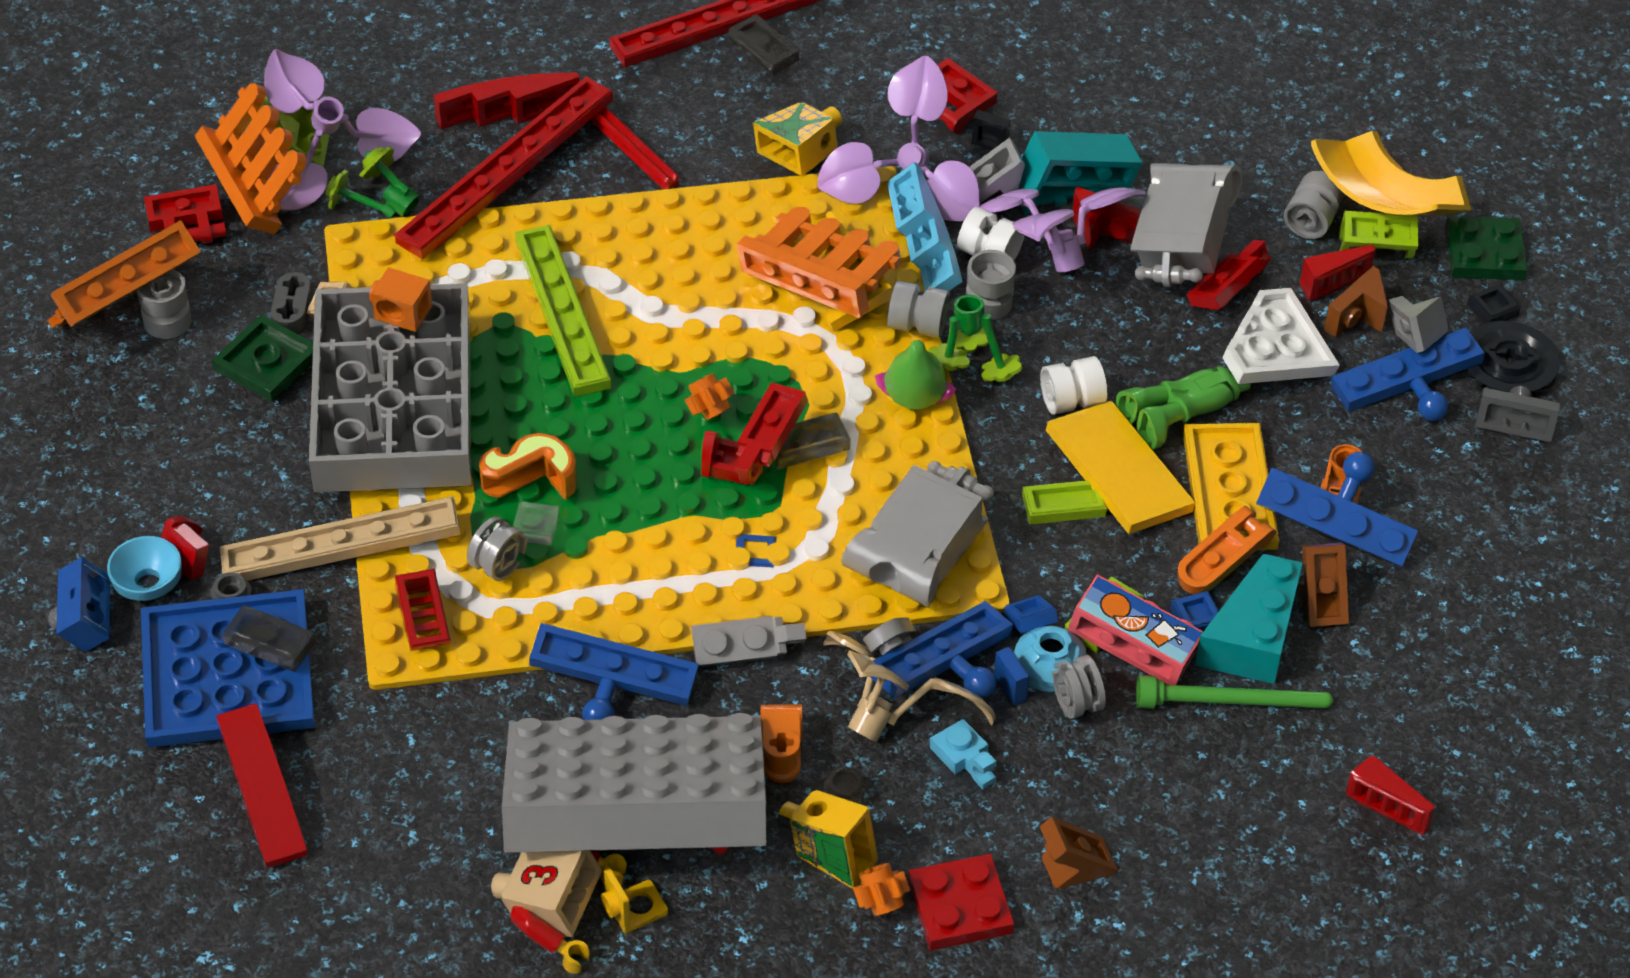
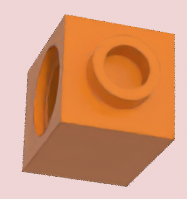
M388 267L381 279L376 280L370 289L369 300L373 305L374 319L416 332L432 308L430 280Z

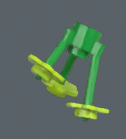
M390 146L386 149L384 147H376L373 151H367L365 154L366 158L362 161L364 169L359 174L360 177L366 180L372 176L378 177L382 173L391 182L382 195V198L386 200V204L347 189L349 172L347 170L339 173L337 177L333 176L327 184L325 194L330 199L328 208L331 210L340 202L343 195L381 211L389 218H393L396 213L402 218L407 217L417 206L421 195L402 182L388 168L394 161L392 156L394 149Z
M963 295L957 298L954 302V316L949 318L950 326L947 343L940 344L939 347H931L929 352L936 355L945 371H954L957 368L969 367L970 360L967 358V352H974L977 346L983 347L989 343L993 358L991 362H986L982 365L983 380L1004 382L1011 379L1022 370L1020 358L1018 355L1008 356L1007 354H1001L992 328L991 314L985 313L984 301L976 295Z

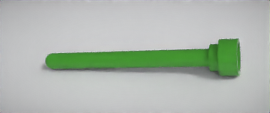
M1138 675L1136 683L1137 708L1154 709L1155 705H1163V701L1329 708L1334 701L1333 696L1328 692L1164 685V681L1156 680V676Z

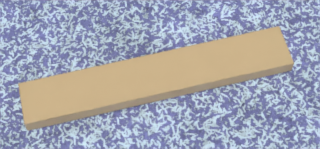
M454 496L220 546L222 575L225 573H238L248 581L461 535Z

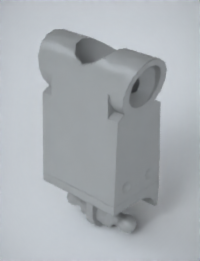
M1151 163L1152 184L1149 185L1130 249L1131 251L1138 252L1142 265L1136 268L1135 276L1139 280L1153 279L1155 283H1162L1164 287H1173L1174 284H1181L1184 280H1190L1195 283L1199 282L1203 278V273L1214 274L1229 216L1228 208L1233 206L1240 193L1242 170L1237 165Z
M932 461L928 464L926 471L913 465L875 516L871 527L860 531L846 546L842 554V565L871 580L890 586L896 592L926 607H930L938 584L945 579L989 520V518L982 515V500H990L994 494L993 489L988 485L978 483L977 478L970 475V470L964 467L959 469L953 466L946 468L939 462Z

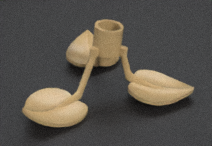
M834 631L827 632L823 645L842 646L859 652L856 653L849 650L847 655L854 664L861 678L867 677L862 698L857 705L858 708L847 726L850 729L877 742L887 722L894 726L898 718L931 689L958 694L968 699L983 711L991 726L993 725L995 713L982 698L957 684L937 677L929 679L894 712H889L892 703L879 697L885 680L896 683L905 690H908L909 685L888 668L876 665L873 660L880 657V655L877 653L871 654L867 646L858 643L844 634ZM870 677H877V682L872 691L874 680Z

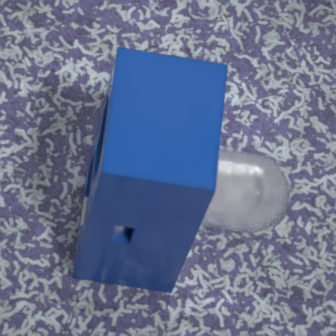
M80 557L58 571L57 606L49 612L47 619L49 625L56 630L58 636L84 652L110 638V580L108 573Z

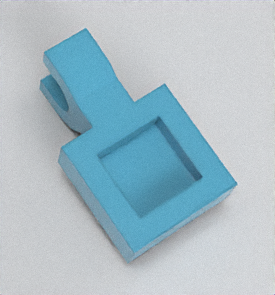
M964 719L930 738V749L954 774L966 769L982 790L996 782V776L990 771L996 767V760L988 753V744Z

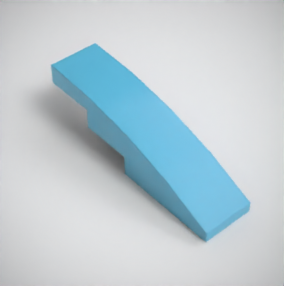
M914 162L887 181L896 229L906 237L910 260L920 269L924 291L929 287L950 291L963 282L958 261L933 193L920 166Z

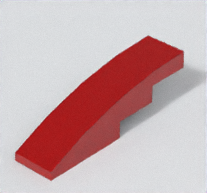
M577 72L505 77L469 84L433 95L436 122L441 129H445L474 119L479 127L512 116L518 125L535 119L579 83L580 76Z
M257 703L216 715L218 726L229 754L231 767L242 794L244 807L266 868L308 856L296 814Z

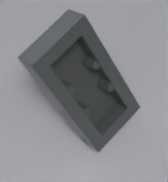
M1516 386L1510 392L1484 388L1475 427L1551 442L1560 403L1533 398L1530 390L1523 386Z

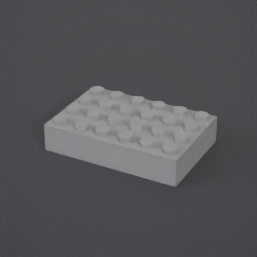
M468 283L430 285L432 308L416 332L375 320L373 305L369 300L371 287L315 289L309 466L314 492L472 485L471 313Z
M736 713L729 717H708L703 714H694L687 718H666L661 715H651L645 719H624L620 716H609L603 720H582L578 717H567L560 721H540L535 718H525L518 722H509L502 798L504 852L766 846V798L761 716Z

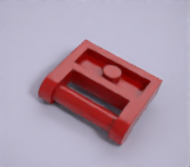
M947 58L939 63L938 67L946 81L948 102L958 109L953 111L946 106L939 118L946 123V127L950 131L958 134L963 131L978 110L984 112L997 103L998 92Z

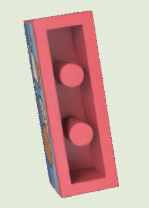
M1096 575L1077 604L1068 627L1070 632L1149 675L1156 676L1157 679L1163 680L1168 685H1177L1196 654L1200 636L1203 631L1194 627L1189 621L1173 616L1160 609L1155 603L1144 600L1123 589L1118 583L1109 581L1099 575Z

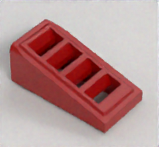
M1367 245L1304 258L1299 284L1308 301L1319 299L1357 281L1372 268L1375 247Z
M435 568L395 575V591L410 651L450 645L451 639ZM429 592L428 596L408 599V594ZM432 604V608L411 612L410 607ZM435 616L436 621L414 625L413 620ZM438 629L440 634L417 638L416 636L417 632Z
M1371 755L1350 773L1346 789V795L1421 835H1425L1429 831L1435 806L1377 757Z

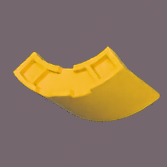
M1370 131L1347 141L1325 139L1311 141L1314 154L1329 179L1348 197L1370 209L1396 215L1448 216L1472 211L1462 176H1453L1445 179H1426L1404 171L1385 149L1378 131Z

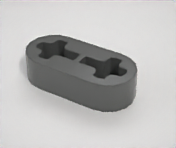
M291 272L280 277L276 285L271 307L272 321L296 334L304 330L308 318L306 312L312 300L310 280L306 275L299 272ZM293 289H296L295 296H290L289 294L293 292ZM288 311L294 313L290 316V319H287Z

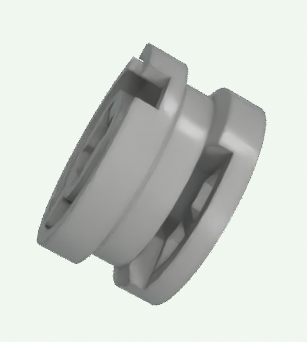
M492 517L485 521L474 534L468 547L467 562L477 570L483 568L485 574L495 581H502L510 576L520 564L516 561L519 552L525 553L528 538L522 530L510 527L509 523L500 517Z
M1089 655L1076 657L1073 663L1062 661L1053 665L1055 669L1058 668V670L1052 671L1055 693L1064 714L1069 719L1082 716L1086 710L1094 713L1104 709L1106 698L1103 681L1094 660Z

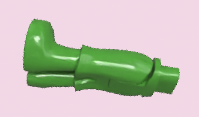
M1217 366L1214 369L1210 368L1194 372L1176 381H1163L1160 385L1146 388L1133 387L1120 391L1116 396L1115 403L1116 407L1131 425L1137 423V432L1152 450H1156L1165 444L1170 425L1180 420L1185 423L1192 417L1219 410L1228 403L1237 400L1240 393L1249 390L1251 385L1250 383L1238 384L1229 368L1225 369L1222 366Z

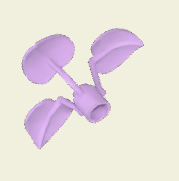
M278 49L272 51L264 74V88L269 102L278 111L289 115L299 111L302 106L308 111L314 110L311 121L316 129L306 155L305 168L300 174L302 180L298 185H292L280 202L282 206L280 210H301L312 205L322 196L327 185V172L321 165L311 163V160L322 135L334 133L339 128L340 123L345 126L352 137L359 138L358 151L364 158H366L365 154L367 151H373L376 147H384L386 149L390 146L394 149L392 155L394 163L402 158L420 138V130L408 119L382 108H371L361 112L357 116V130H355L348 120V115L343 114L344 109L339 100L333 97H323L320 99L324 90V78L314 64Z
M922 56L899 70L890 81L888 87V100L892 109L901 116H911L912 143L903 145L896 159L878 160L873 162V153L868 145L859 142L844 144L834 150L825 160L818 176L817 186L819 190L850 204L863 203L871 199L879 189L881 179L875 168L896 167L900 165L905 169L916 162L922 172L929 178L926 181L933 193L943 220L960 222L965 220L974 207H980L979 185L974 172L962 162H942L936 167L934 174L927 167L929 155L926 149L919 145L918 117L926 121L937 120L946 108L948 91L946 81L938 65L930 57Z
M1111 188L1082 199L1080 201L1081 207L1079 208L1077 235H1073L1072 229L1058 231L1056 225L1074 216V211L1071 209H1059L1040 214L1032 198L1039 196V191L1036 189H1018L1004 193L982 204L980 208L989 212H999L1018 205L1028 207L1032 215L1013 222V228L1038 242L1044 236L1049 250H1051L1056 272H1066L1085 265L1080 244L1086 243L1084 227L1085 217L1088 212L1133 195L1146 197V193L1143 190L1131 188Z

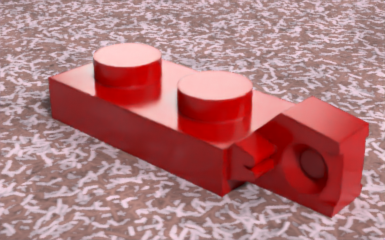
M1253 240L1239 254L1227 255L1216 266L1214 274L1208 273L1187 293L1190 305L1210 310H1220L1225 307L1229 300L1247 286L1250 280L1262 271L1271 260L1266 247V241Z
M771 382L737 441L739 449L736 455L739 460L735 465V470H737L739 481L754 484L762 473L763 466L769 467L773 460L776 459L808 402L805 391Z

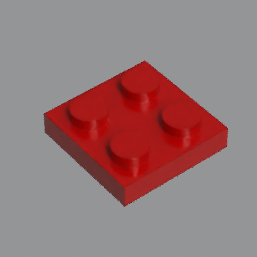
M991 854L908 870L907 880L930 951L1013 934L1014 922Z

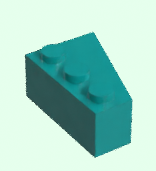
M1034 131L1022 156L1025 166L1018 189L1029 188L1038 190L1039 196L1032 198L1035 206L1054 202L1057 207L1066 205L1067 199L1074 197L1077 186L1095 193L1111 188H1130L1143 162L1126 134ZM1020 205L1024 214L1031 213L1028 207Z
M1263 554L1201 634L1195 666L1275 684L1297 592L1302 562Z

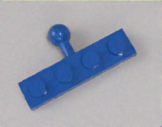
M1465 327L1443 335L1425 351L1416 353L1410 347L1333 375L1331 387L1348 412L1412 389L1419 399L1418 411L1420 415L1428 421H1438L1446 415L1448 401L1442 393L1432 391L1427 383L1483 363L1484 351Z
M1354 452L1347 456L1343 464L1346 478L1338 496L1273 467L1271 468L1256 501V505L1402 568L1418 530L1352 502L1360 483L1366 482L1374 474L1375 464L1370 455L1364 452Z
M984 601L873 660L876 665L888 668L909 685L908 690H905L898 684L885 680L883 689L895 699L951 668L964 680L965 689L982 699H986L996 689L994 674L985 667L974 668L966 660L1009 637L1013 624L987 601ZM870 677L877 682V677Z
M540 623L529 657L530 666L599 683L595 698L588 701L583 707V720H603L606 717L615 716V710L611 704L615 688L688 706L699 664L544 623Z

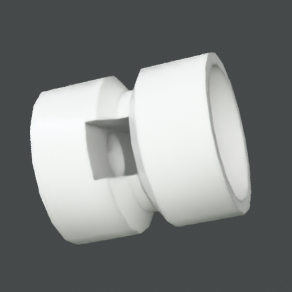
M976 206L969 212L962 224L957 247L958 250L972 256L984 250H998L1008 254L1015 261L1021 249L1024 235L1013 228V221L1005 218L998 221L996 214Z
M1096 356L1073 360L1070 367H1066L1064 363L1042 367L1040 374L1041 389L1045 404L1051 414L1055 415L1074 411L1077 404L1082 408H1088L1107 401L1106 378L1102 365Z

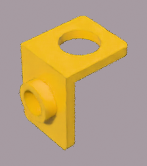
M612 870L604 871L605 892L601 894V900L609 917L616 918L625 934L668 914V908L652 881L645 880L623 890ZM636 896H645L652 901L653 906L647 913L636 914L630 911L629 901Z

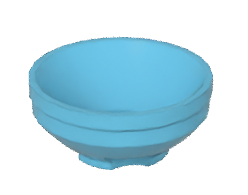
M142 536L124 542L112 552L108 559L107 572L113 588L120 595L132 600L147 601L165 595L177 585L181 577L182 563L180 553L171 542L160 537ZM145 575H154L159 578L157 584L149 588H143L136 584Z
M1042 626L1024 633L1018 640L1014 650L1015 655L1029 674L1028 685L1046 692H1055L1052 671L1058 670V668L1055 669L1053 666L1055 663L1062 661L1073 663L1076 657L1087 655L1082 641L1074 633L1058 626ZM1046 639H1055L1061 642L1064 647L1058 652H1048L1040 646V643Z

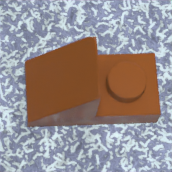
M1374 266L1329 304L1324 331L1336 338L1347 327L1349 329L1353 328L1359 319L1380 332L1383 330L1387 313V301L1378 268Z
M1330 543L1302 546L1304 581L1298 582V590L1308 626L1349 624L1345 544Z
M1050 817L1040 825L1046 840V852L1043 853L1042 860L1055 888L1062 889L1111 876L1118 871L1103 836L1055 817Z

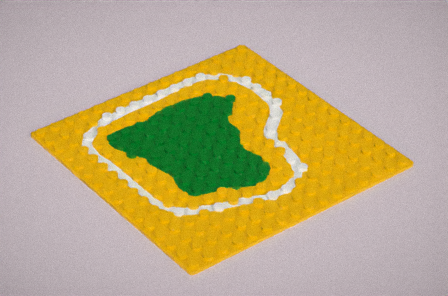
M893 166L875 168L881 179L879 189L871 199L858 204L843 202L819 190L817 186L819 173L803 176H787L484 208L423 260L397 245L394 237L396 232L416 216L326 226L324 233L329 282H348L353 288L372 287L373 283L376 280H380L389 267L429 279L430 285L468 283L470 302L472 485L350 491L352 518L454 496L461 535L356 557L369 687L373 690L545 670L529 665V657L540 623L667 655L694 651L691 626L766 616H772V618L782 617L783 625L804 623L806 637L826 635L828 631L846 633L876 629L894 618H909L912 624L950 620L984 601H987L999 613H1005L1004 607L1009 604V598L988 521L945 579L938 584L930 607H926L896 592L890 586L878 583L843 566L841 562L846 546L860 531L871 527L875 516L913 465L927 471L928 464L932 461H937L946 468L951 466L957 469L964 467L970 470V475L977 478L955 392L951 398L941 404L935 403L923 409H908L895 403L876 383L875 375L887 372L893 359L905 351L914 340L922 341L926 350L929 351L931 347H939L942 344L941 339L919 334L916 327H913L909 332L888 328L890 300L833 332L827 318L829 306L742 272L737 243L745 235L756 238L759 234L765 236L777 224L776 217L781 212L787 214L796 207H806L809 209L811 224L817 225L821 220L825 219V214L832 210L849 233L856 229L866 230L869 233L871 247L876 248L884 241H895L898 243L901 265L896 270L890 268L883 275L892 289H894L897 281L918 284L920 290L925 292L920 269L910 260L906 237L896 229L887 181L897 175L896 168ZM546 225L551 226L610 376L611 389L574 397L516 245L515 232ZM800 234L789 246L794 247L806 235ZM827 249L819 256V258H825V252L827 251ZM945 371L946 381L952 383L949 371ZM713 373L717 381L726 377L735 393L727 398L731 405L729 409L706 420L702 412L693 416L684 400L692 395L688 388L690 384ZM771 382L806 392L808 402L776 459L773 460L769 467L763 466L762 473L754 484L748 483V485L711 476L710 478L701 476L702 446L706 430L718 432L722 435L723 439L737 442ZM536 433L554 435L566 443L574 453L577 484L575 492L566 500L552 486L546 475L502 498L489 496L481 488L479 469L481 456L496 447L501 449L502 454H508L515 442L525 435ZM982 500V515L987 517L985 506ZM492 517H500L508 522L510 527L522 530L528 538L525 553L519 552L516 561L520 564L510 576L502 581H495L485 574L483 568L477 570L467 562V551L474 534L485 521ZM742 534L776 536V543H772L769 546L765 542L744 541V548L736 547V540ZM750 558H767L772 562L774 568L749 566ZM435 568L451 644L410 651L395 591V575ZM429 592L408 594V599L428 596ZM432 604L410 607L411 612L432 608ZM435 616L413 620L414 625L436 621ZM438 629L416 633L417 638L440 635Z

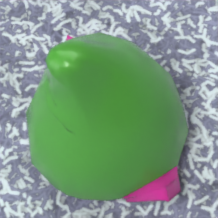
M914 340L905 351L898 354L893 359L887 372L875 375L877 386L886 395L891 397L895 403L908 409H923L935 403L941 404L951 398L956 390L952 383L946 381L945 370L936 355L927 351L924 343L919 340Z

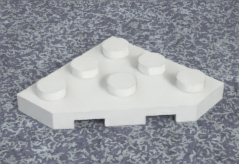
M1291 288L1259 290L1253 304L1247 311L1222 357L1238 384L1333 376L1340 366Z

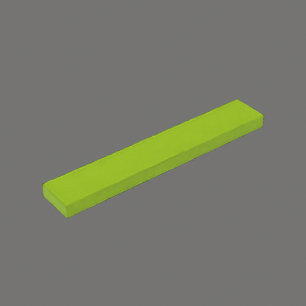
M546 225L515 232L516 245L574 397L611 389L610 376L551 226Z

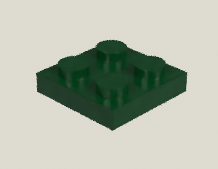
M1447 216L1445 231L1451 278L1525 280L1527 266L1520 218Z
M260 315L212 359L213 370L273 402L313 364V342Z

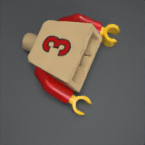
M596 850L522 852L512 873H497L493 877L491 885L493 896L502 899L510 912L511 921L526 936L552 954L555 950L563 955L565 970L572 974H579L582 966L570 956L578 954L584 959L589 960V948L583 941L573 940L568 943L564 940V937H573L600 875L601 881L605 885V870L611 869L620 885H622L624 878L622 874L625 873L627 866L626 860L620 854H611L604 859L600 857L601 852Z

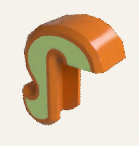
M544 433L525 435L515 442L508 454H502L501 449L496 447L485 452L479 460L481 488L484 493L492 497L502 498L544 475L547 476L552 486L564 500L568 499L576 489L577 472L574 453L566 443L554 435Z

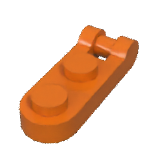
M1248 506L1241 507L1179 562L1177 575L1179 585L1190 594L1211 591L1259 548L1267 546L1274 538L1276 530L1268 523L1261 524L1255 518V512ZM1245 530L1250 535L1245 538L1239 531Z

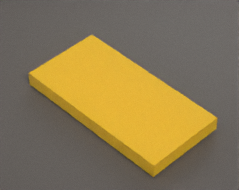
M1112 400L1048 421L1046 432L1082 477L1089 481L1091 488L1098 492L1106 507L1128 534L1193 512L1195 501Z
M1260 423L1184 424L1183 439L1191 495L1195 501L1194 516L1198 544L1241 507L1248 506L1255 512V518L1261 524L1268 523L1276 530L1271 542L1258 550H1278L1279 536L1275 512L1256 505V501L1268 477ZM1245 530L1239 531L1245 538L1250 535Z

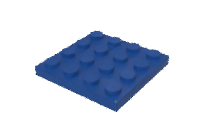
M304 589L141 608L145 739L148 748L223 739L216 715L255 703L258 705L267 733L315 728Z

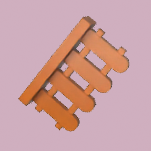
M250 83L246 88L241 87L237 93L239 99L227 116L222 115L220 117L218 129L215 130L202 125L195 138L245 226L275 235L282 226L276 214L282 208L280 202L292 185H298L302 180L300 174L305 168L306 156L294 150L287 153L293 140L291 131L280 127L273 130L279 120V111L277 108L268 105L260 108L265 100L266 90L261 85Z
M806 207L793 208L787 214L781 212L776 217L777 224L765 236L759 234L756 238L745 235L737 243L742 272L857 318H861L869 310L866 292L874 293L879 288L878 280L890 268L896 270L901 265L899 245L895 241H884L876 248L870 246L869 233L866 230L856 229L845 237L840 235L839 222L834 218H825L817 225L811 224L810 211ZM800 234L806 235L794 247L789 246ZM830 245L835 247L824 259L819 258ZM859 257L865 258L853 271L848 269Z
M180 220L53 291L51 297L58 306V309L55 310V314L47 322L51 328L56 326L59 328L67 323L70 327H73L197 257L201 251Z

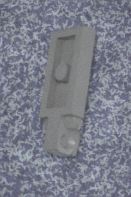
M772 616L691 626L695 663H698L699 667L776 658L777 655L787 653L786 645L804 643L806 640L804 623L783 625L782 617L772 618Z

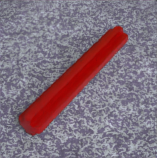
M607 107L590 119L663 190L678 187L679 175Z

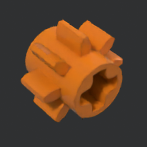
M711 373L688 386L692 395L684 401L693 416L702 412L704 418L708 420L731 407L727 398L735 392L726 377L717 381L715 375Z
M884 863L866 869L859 874L862 881L861 885L854 887L853 891L860 908L865 907L867 909L871 907L873 915L877 916L894 911L904 905L902 893L910 891L904 871L898 872V870L892 872L890 863Z

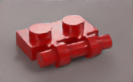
M216 184L144 197L150 232L164 230L181 220L184 226L198 224V227L187 228V231L194 242L201 241L202 245L213 243L212 239L227 237L224 222L209 224L211 221L223 220Z

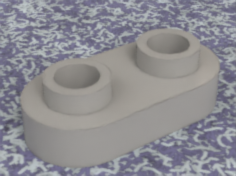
M894 618L868 633L863 638V641L871 654L881 653L884 655L912 640L911 637L917 631L909 618Z

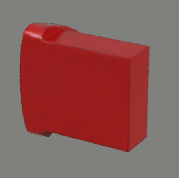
M706 430L702 446L701 476L707 478L711 476L748 485V483L739 481L737 470H735V465L739 460L736 455L739 449L738 443L723 439L722 435L718 432Z
M188 517L169 518L164 524L161 538L171 542L177 548L181 557L182 573L189 580L203 576L209 544L199 536L203 528Z

